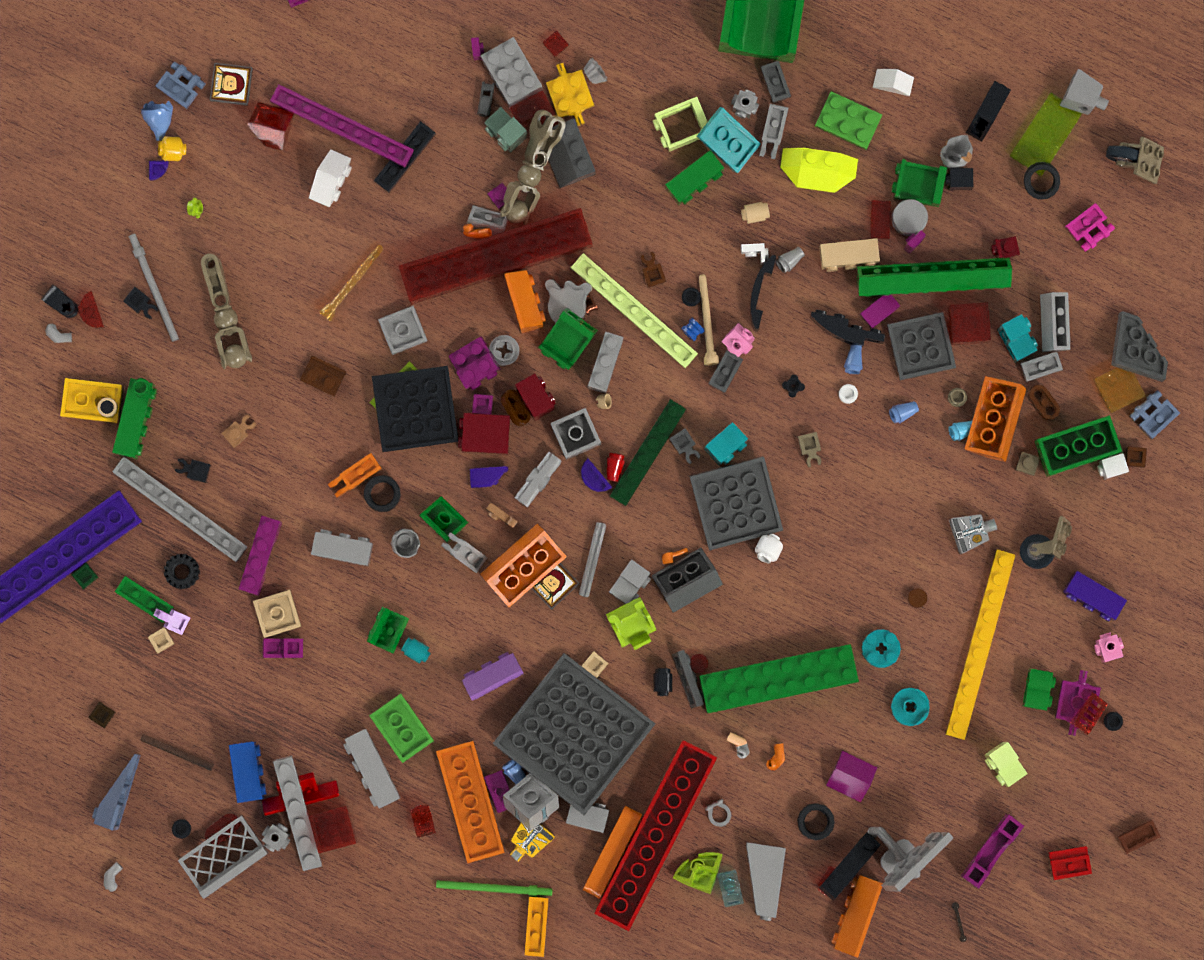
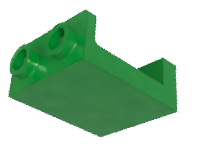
M902 159L900 163H897L895 174L898 175L897 182L893 181L891 193H894L893 199L903 201L913 199L923 205L939 207L947 167L940 166L937 168L907 162L906 159Z
M566 308L538 348L541 349V353L544 356L551 357L557 361L556 364L559 367L569 370L576 363L598 330Z

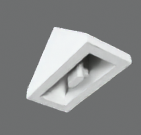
M877 69L873 88L910 96L914 77L898 69Z

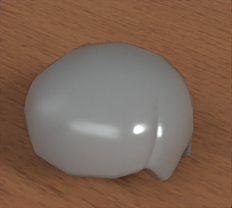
M406 528L396 531L391 539L392 550L399 557L410 558L415 556L420 547L417 533Z

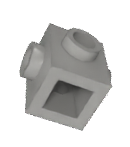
M740 90L739 95L735 94L732 99L731 105H734L732 112L740 118L745 119L746 117L750 119L751 114H756L759 107L757 103L758 97L752 91ZM744 100L746 102H749V104L743 105L742 101Z
M280 823L278 825L272 824L271 827L268 825L262 833V836H264L262 841L265 842L264 847L272 852L275 850L280 851L281 848L285 850L291 841L288 839L291 835L287 832L288 828ZM273 834L278 835V841L275 842L272 840Z

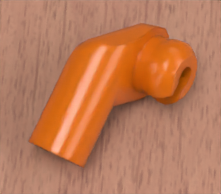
M783 743L774 744L775 754L766 763V767L769 770H777L784 763Z

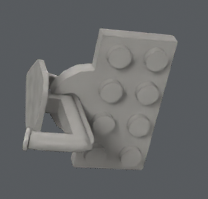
M870 827L867 831L873 838L878 836L889 849L880 860L881 867L888 874L881 886L886 891L900 892L912 879L920 877V871L953 839L949 832H932L925 838L926 842L915 848L905 839L895 842L883 827Z

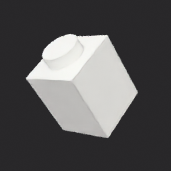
M1123 453L1099 461L1097 466L1099 475L1103 476L1104 480L1129 472Z

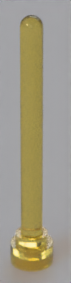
M382 245L376 246L333 301L320 309L319 313L327 320L331 321L335 317V309L383 251Z

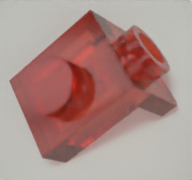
M418 805L410 810L417 838L436 833L429 805Z

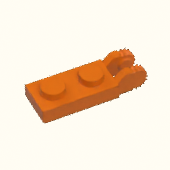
M372 453L340 473V476L331 481L328 486L332 488L342 480L347 486L334 494L338 498L382 470Z

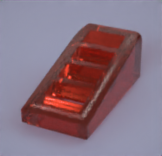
M1092 692L1070 724L1084 735H1089L1108 703ZM1093 700L1101 705L1100 708H1097L1091 702ZM1090 706L1096 713L1093 714L1087 708ZM1084 713H1087L1089 716L1092 717V719L1089 720L1088 718H1086L1084 716ZM1082 719L1088 724L1085 726L1079 721Z

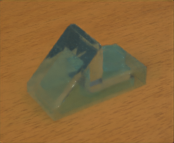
M736 870L717 874L724 907L744 904Z

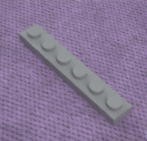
M293 756L273 760L302 869L306 871L321 867V858Z

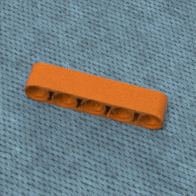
M625 805L584 885L583 891L598 899L601 898L642 816L641 813Z

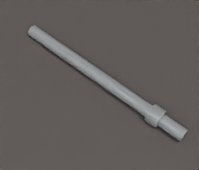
M136 234L128 236L134 249L132 252L135 259H138L169 336L172 342H174L179 337L145 258V250L140 246Z

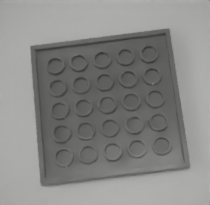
M564 653L496 738L493 745L585 816L652 730L655 723Z

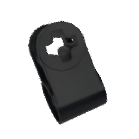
M54 284L41 298L51 308L67 318H74L79 312L78 305ZM67 305L71 308L70 312L65 308Z

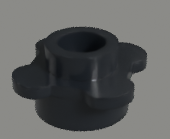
M792 375L788 381L782 383V388L786 389L789 396L794 398L799 391L805 389V385L800 382L797 375Z

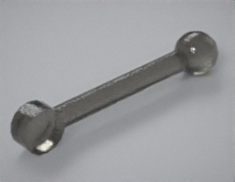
M954 902L951 907L955 911L959 927V940L966 942L967 937L964 935L958 911L959 904Z

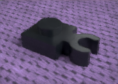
M136 287L123 300L125 304L138 314L143 310L144 315L150 320L152 317L148 314V311L150 309L159 311L155 305L147 304L151 299Z
M178 459V462L184 464V468L181 470L175 469L177 473L183 474L187 472L188 479L202 483L207 482L211 468L210 464L193 459L191 464H188L184 459Z

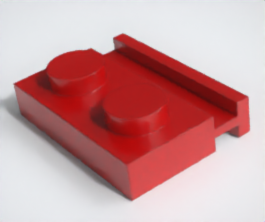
M1081 846L1048 852L1053 880L1092 874L1088 847Z

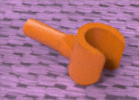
M687 548L663 554V564L673 563V557L687 553Z

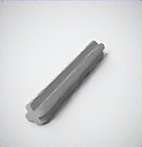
M597 522L579 591V595L583 597H589L606 529V524Z

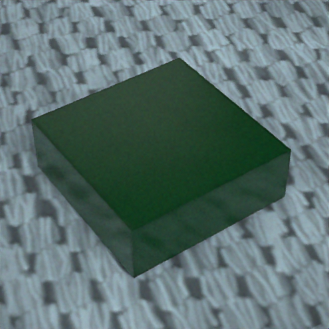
M88 563L83 564L71 574L83 590L99 578Z

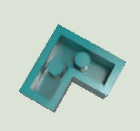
M1022 314L1002 324L997 329L1014 363L1035 353L1038 346L1033 336L1030 337L1028 334L1031 331V324L1028 318H1024Z
M732 422L705 446L704 450L719 466L721 464L726 466L733 459L735 451L740 453L747 446L745 442L748 438Z

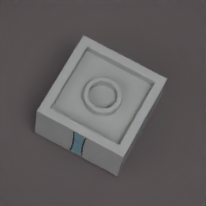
M530 773L503 795L505 808L530 831L559 808L558 795Z

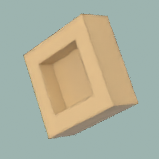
M165 627L148 637L157 654L175 644Z
M593 651L582 667L597 678L609 663Z

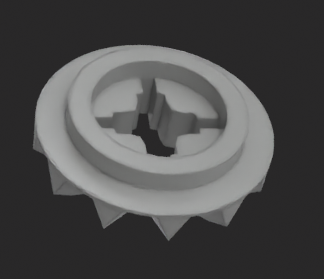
M498 336L489 346L495 360L501 366L512 364L519 356V345L511 336ZM505 343H507V349L512 353H506L504 358H502V353L496 350V348H503Z

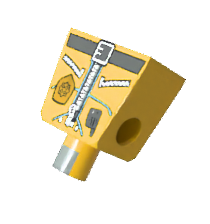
M521 823L511 840L516 847L510 855L518 862L525 853L532 858L549 844L555 836L541 824L530 831Z

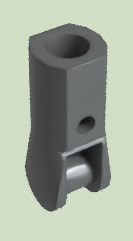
M485 81L482 82L477 115L490 117L495 83L486 84ZM484 91L491 92L490 96H484Z

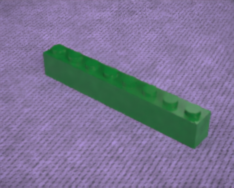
M1010 258L857 266L859 296L866 297L872 295L984 290L990 288L1003 289L1011 287L1012 284Z

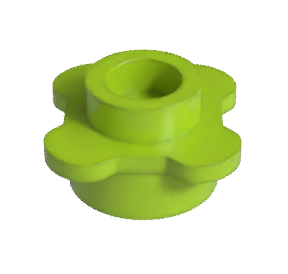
M193 198V200L188 202L187 212L190 216L200 218L203 212L201 200Z

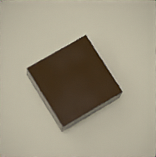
M99 702L88 718L105 729L116 712Z

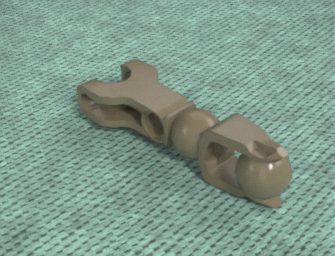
M538 110L534 114L530 124V140L524 155L525 161L523 160L522 162L525 165L521 166L518 171L517 177L519 181L515 180V182L508 183L503 199L504 206L500 212V216H506L507 220L511 223L523 222L526 225L530 213L534 211L538 203L540 193L535 186L541 181L542 174L540 170L544 171L543 167L547 164L553 147L562 138L566 125L563 118L552 116L546 110ZM545 115L546 119L542 125L540 118ZM556 121H558V127L556 129H552L553 124ZM520 190L528 192L525 203L521 200H516Z
M206 254L201 259V266L212 304L216 307L214 309V312H216L214 323L219 332L215 335V340L221 358V366L224 369L227 365L231 368H240L246 361L252 362L246 334L242 328L236 326L238 316L230 305V296L222 262L214 254ZM211 261H215V266L213 268L208 267V264ZM225 296L226 303L218 306L216 303L217 297ZM239 333L242 346L232 344L224 350L222 337Z

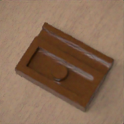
M311 356L300 381L335 397L347 372L315 356Z

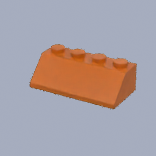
M985 376L965 450L990 459L1006 462L1026 393V388L1022 384Z
M536 524L481 572L480 575L504 603L511 607L567 556L549 535Z
M859 874L857 878H853L850 886L853 889L851 896L847 895L844 907H847L845 914L840 915L837 924L840 925L839 931L834 933L831 941L834 944V949L857 958L859 957L883 883Z

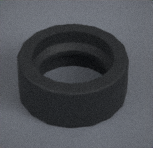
M1047 162L1034 163L1025 172V189L1033 198L1040 200L1054 196L1060 186V175L1057 169ZM1038 170L1050 172L1053 176L1051 188L1043 192L1036 191L1031 185V177L1034 172Z
M375 476L365 485V501L375 511L388 512L394 509L400 501V488L397 482L389 476ZM378 483H387L393 489V499L386 505H379L371 498L372 488Z
M817 803L804 807L797 819L800 832L812 840H822L828 837L833 831L835 824L834 815L831 810L825 805ZM811 811H821L827 817V826L824 831L812 833L807 830L804 821L807 814Z

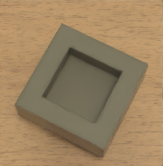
M1021 452L1015 470L1034 476L1040 457Z

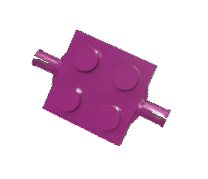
M1080 670L1079 679L1076 682L1065 680L1061 682L1055 718L1070 723L1068 735L1076 736L1078 725L1094 726L1101 688L1086 683L1088 671Z

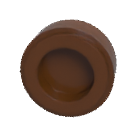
M913 589L908 594V602L912 607L920 608L926 604L927 594L922 589Z

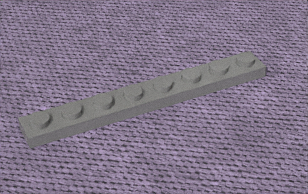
M123 457L112 471L235 562L240 559L248 548L127 458Z

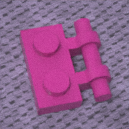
M1096 203L1065 226L1076 242L1083 237L1085 243L1080 247L1084 252L1090 248L1093 249L1097 246L1096 243L1103 238L1106 239L1110 236V232L1115 229L1111 223L1106 227L1103 225L1102 222L1107 219V216ZM1096 227L1099 232L1091 237L1089 232Z

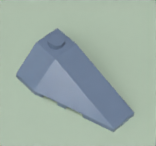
M133 755L99 804V807H95L92 816L95 819L94 824L110 830L119 829L141 755Z

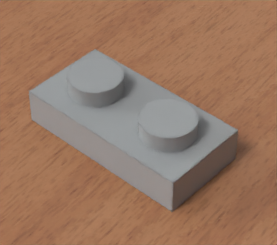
M1057 352L1020 364L1026 382L1063 370Z

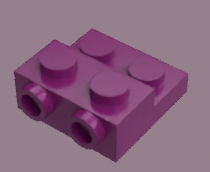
M482 336L449 355L465 389L471 388V390L478 388L482 385L481 381L486 378L491 380L501 370Z

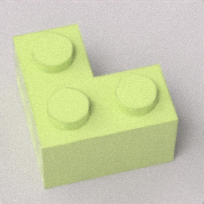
M1002 742L984 755L987 758L984 760L990 770L996 771L998 775L995 777L1002 786L1005 784L1006 787H1010L1028 774L1018 761V755L1008 742Z

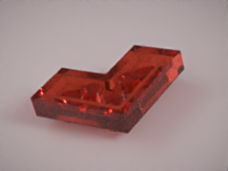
M543 90L509 108L514 118L520 124L533 118L538 110H546L552 116H557ZM545 115L540 118L542 125L546 119ZM558 121L553 124V127L558 125Z

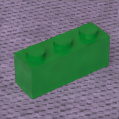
M710 150L665 184V189L678 205L681 203L685 205L693 199L692 195L697 191L699 193L703 192L711 180L715 182L723 176L724 167Z

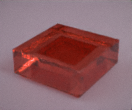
M555 31L542 42L554 58L569 46L558 31Z

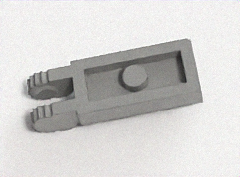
M770 103L759 156L764 157L766 144L771 143L774 144L771 159L776 158L788 107Z
M450 532L448 537L457 542L453 549L444 542L441 546L449 551L450 555L477 573L488 557Z

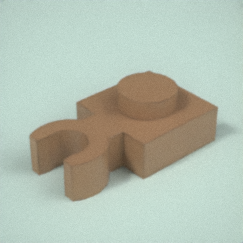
M249 415L243 417L240 425L235 421L221 433L234 448L249 436L246 431L254 429L257 425L255 422L252 425L246 424V421L250 418Z
M492 503L486 508L489 511L488 516L495 521L500 519L512 528L518 523V521Z

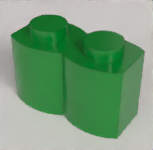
M1029 668L1023 697V707L1047 711L1048 707H1051L1053 696H1050V690L1055 687L1056 677H1053V672Z

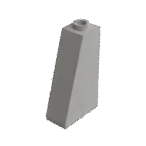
M746 842L756 915L760 916L761 920L771 921V918H776L786 848Z

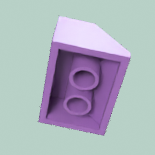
M506 652L498 656L499 661L493 664L489 661L481 665L482 670L476 673L472 670L464 674L465 679L462 682L472 701L524 674L513 653L509 655Z

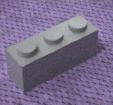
M1068 292L1041 294L1042 352L1070 350Z
M605 331L588 389L604 394L607 393L624 337Z
M321 529L320 532H315L311 555L369 567L373 543H370L368 538L358 537V540L350 539L351 535L340 533L339 536L332 535V531Z

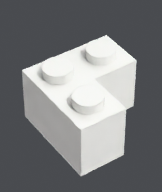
M330 149L317 169L309 199L328 207L331 206L333 201L337 202L341 193L338 189L342 187L345 177L349 176L352 169L349 166L351 158Z

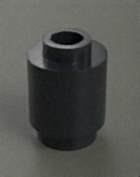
M655 669L653 674V692H657V696H669V692H673L671 669Z

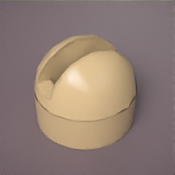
M608 393L597 396L598 404L596 406L601 409H609L611 407L612 400Z

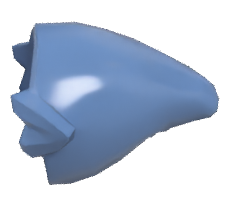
M150 101L148 104H144L141 109L142 117L154 132L157 141L163 139L171 123L173 106L169 101L166 104H154L153 101Z

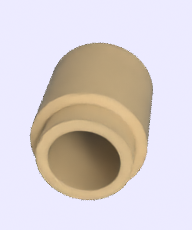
M767 203L747 204L741 210L743 221L746 220L747 224L765 221V218H770Z

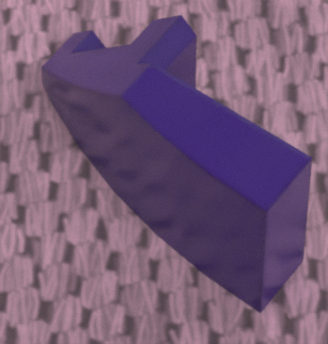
M508 467L470 469L471 488L497 485L501 476L508 471Z

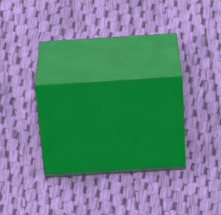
M442 496L419 515L447 544L451 541L448 537L450 532L456 536L469 523Z

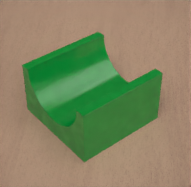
M726 0L718 51L793 63L796 55L804 0Z

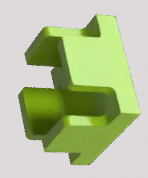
M640 597L606 614L621 647L631 644L634 650L651 642L649 634L656 631V627Z

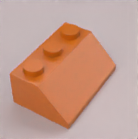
M527 270L504 274L521 333L542 328L543 322L546 319L543 310L539 311L537 306L540 303L538 293H534L532 286L535 285L532 274L528 275Z

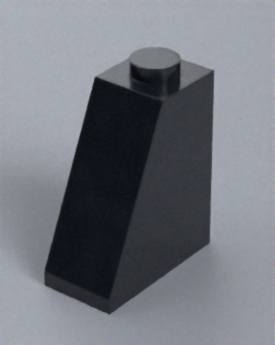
M994 81L970 123L966 134L982 142L1011 89Z

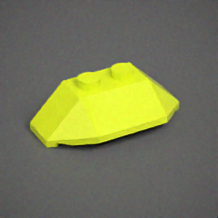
M783 148L780 168L797 188L835 193L856 178L858 159L837 152L809 148Z

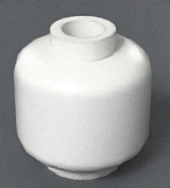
M775 534L761 536L755 548L757 558L764 563L777 561L783 549V544L779 541L780 538Z

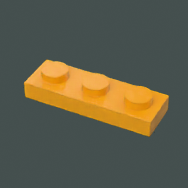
M529 897L525 943L526 956L544 957L549 898Z

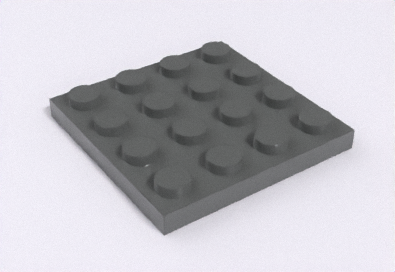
M764 456L689 476L709 551L783 531Z

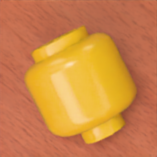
M165 136L162 141L158 142V156H161L164 161H180L182 155H186V144H183L180 137Z

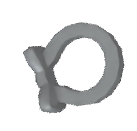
M722 798L705 807V810L708 811L710 822L719 827L725 826L731 819V811L723 804ZM719 806L726 810L727 818L721 823L714 821L712 817L713 807Z

